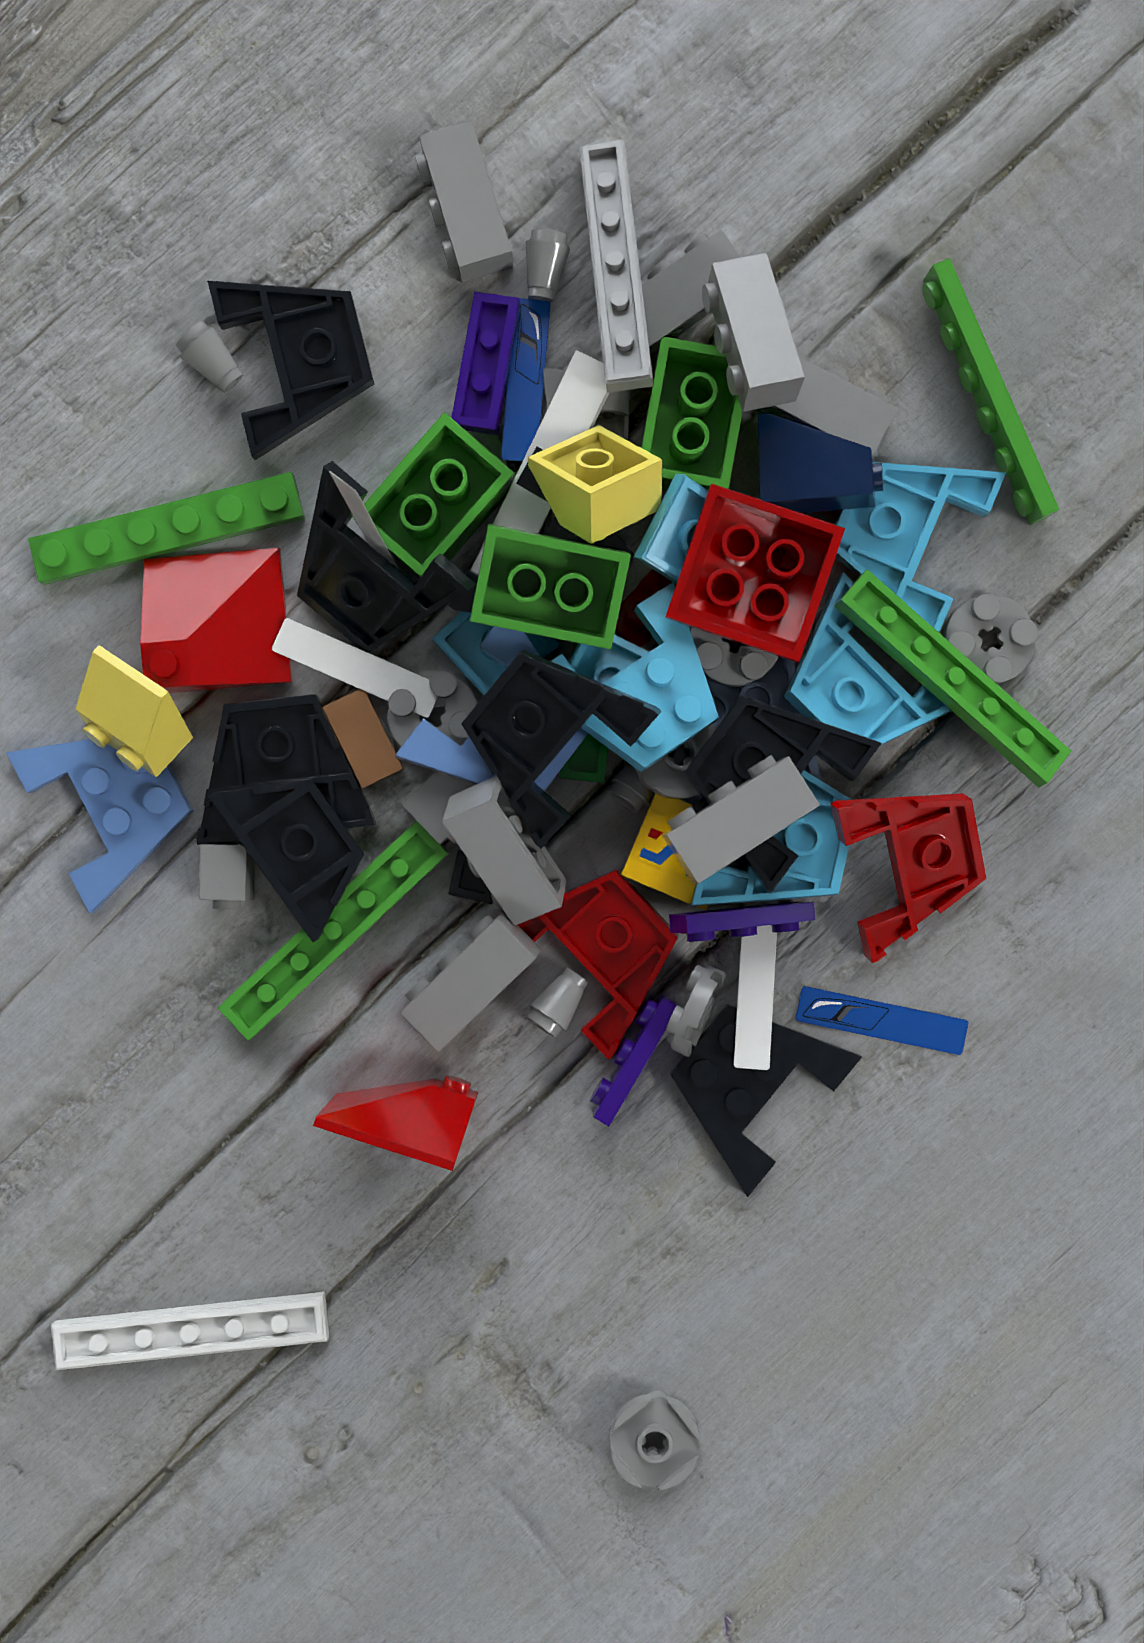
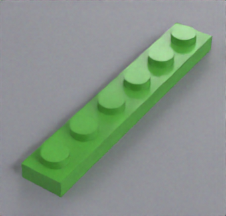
M947 258L933 264L923 279V296L927 306L931 310L935 309L942 324L940 333L945 347L955 353L960 365L958 374L963 388L968 393L972 392L978 406L976 411L978 423L985 434L990 433L996 447L994 457L1000 472H1006L1014 488L1012 498L1015 508L1022 517L1026 516L1029 525H1033L1048 518L1060 509L951 259Z
M287 472L28 538L38 581L43 585L303 520L305 515L295 476L292 472Z
M868 569L856 579L835 604V607L1038 788L1050 781L1070 754L1071 750Z
M415 821L346 886L340 901L335 906L318 940L313 943L303 929L298 931L232 993L218 1009L250 1041L440 863L449 852L418 821Z

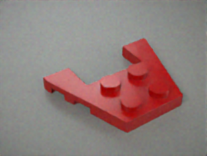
M963 793L839 800L830 803L838 840L845 846L882 832L885 833L899 905L857 922L864 956L871 963H875L887 954L884 950L900 937L907 940L918 931L917 924L937 910L941 914L987 879L973 801Z
M614 869L564 892L562 907L518 924L534 942L548 930H551L614 997L581 1028L584 1035L608 1060L615 1054L623 1036L679 937L678 933H670L669 923L621 875L618 869Z

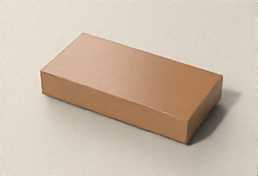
M359 689L323 707L362 789L404 770L400 759L395 758L396 751L366 691Z

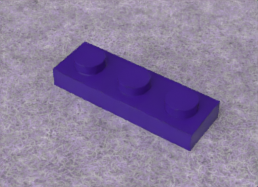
M474 291L451 417L466 431L491 435L498 434L521 306L518 297Z
M803 901L669 914L670 933L687 934V942L714 940V931L729 930L730 937L758 935L757 926L771 925L772 932L798 931L799 922L816 920L814 902Z
M660 994L656 1002L651 999L646 1002L636 1020V1023L641 1025L640 1030L633 1041L627 1038L623 1041L613 1059V1062L618 1065L610 1080L604 1077L600 1080L589 1100L595 1104L592 1109L593 1118L608 1127L610 1126L666 1031L669 1020L677 1006L676 1002Z

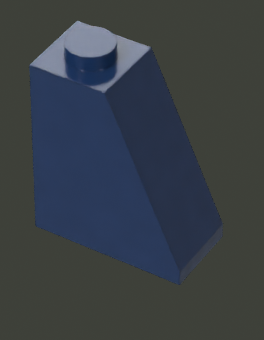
M769 413L758 414L760 500L798 513L875 507V492L883 491L882 463H873L870 447Z

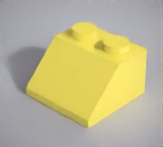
M600 425L528 457V466L559 524L590 544L603 540L608 535L657 512L661 504L662 459Z
M100 645L92 652L76 706V711L86 725L82 731L99 747L104 748L109 744L116 749L118 758L132 770L138 771L142 767L157 778L193 739L192 734L167 690Z

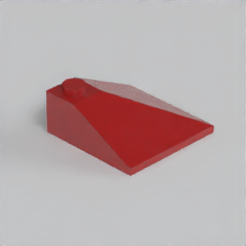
M711 483L665 618L799 663L845 528Z
M267 548L144 559L140 637L143 675L167 690L169 694L292 683L290 658L272 650L280 628L287 618L281 549Z
M446 1075L444 1081L434 1078L336 1093L315 1117L313 1126L453 1171L478 1092L470 1090V1082Z

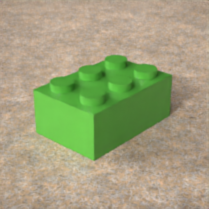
M662 336L641 448L662 459L663 491L668 490L675 474L686 475L708 491L711 483L729 489L742 409L738 396L731 395L728 388L726 376L728 362L725 353L719 354L716 346Z
M444 412L368 498L364 506L389 553L420 579L432 560L440 553L449 561L455 556L506 497L515 479V473Z
M488 524L470 621L611 649L631 554L625 551Z

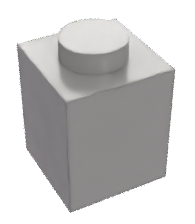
M201 844L199 900H213V909H240L241 901L253 900L255 862L244 846Z

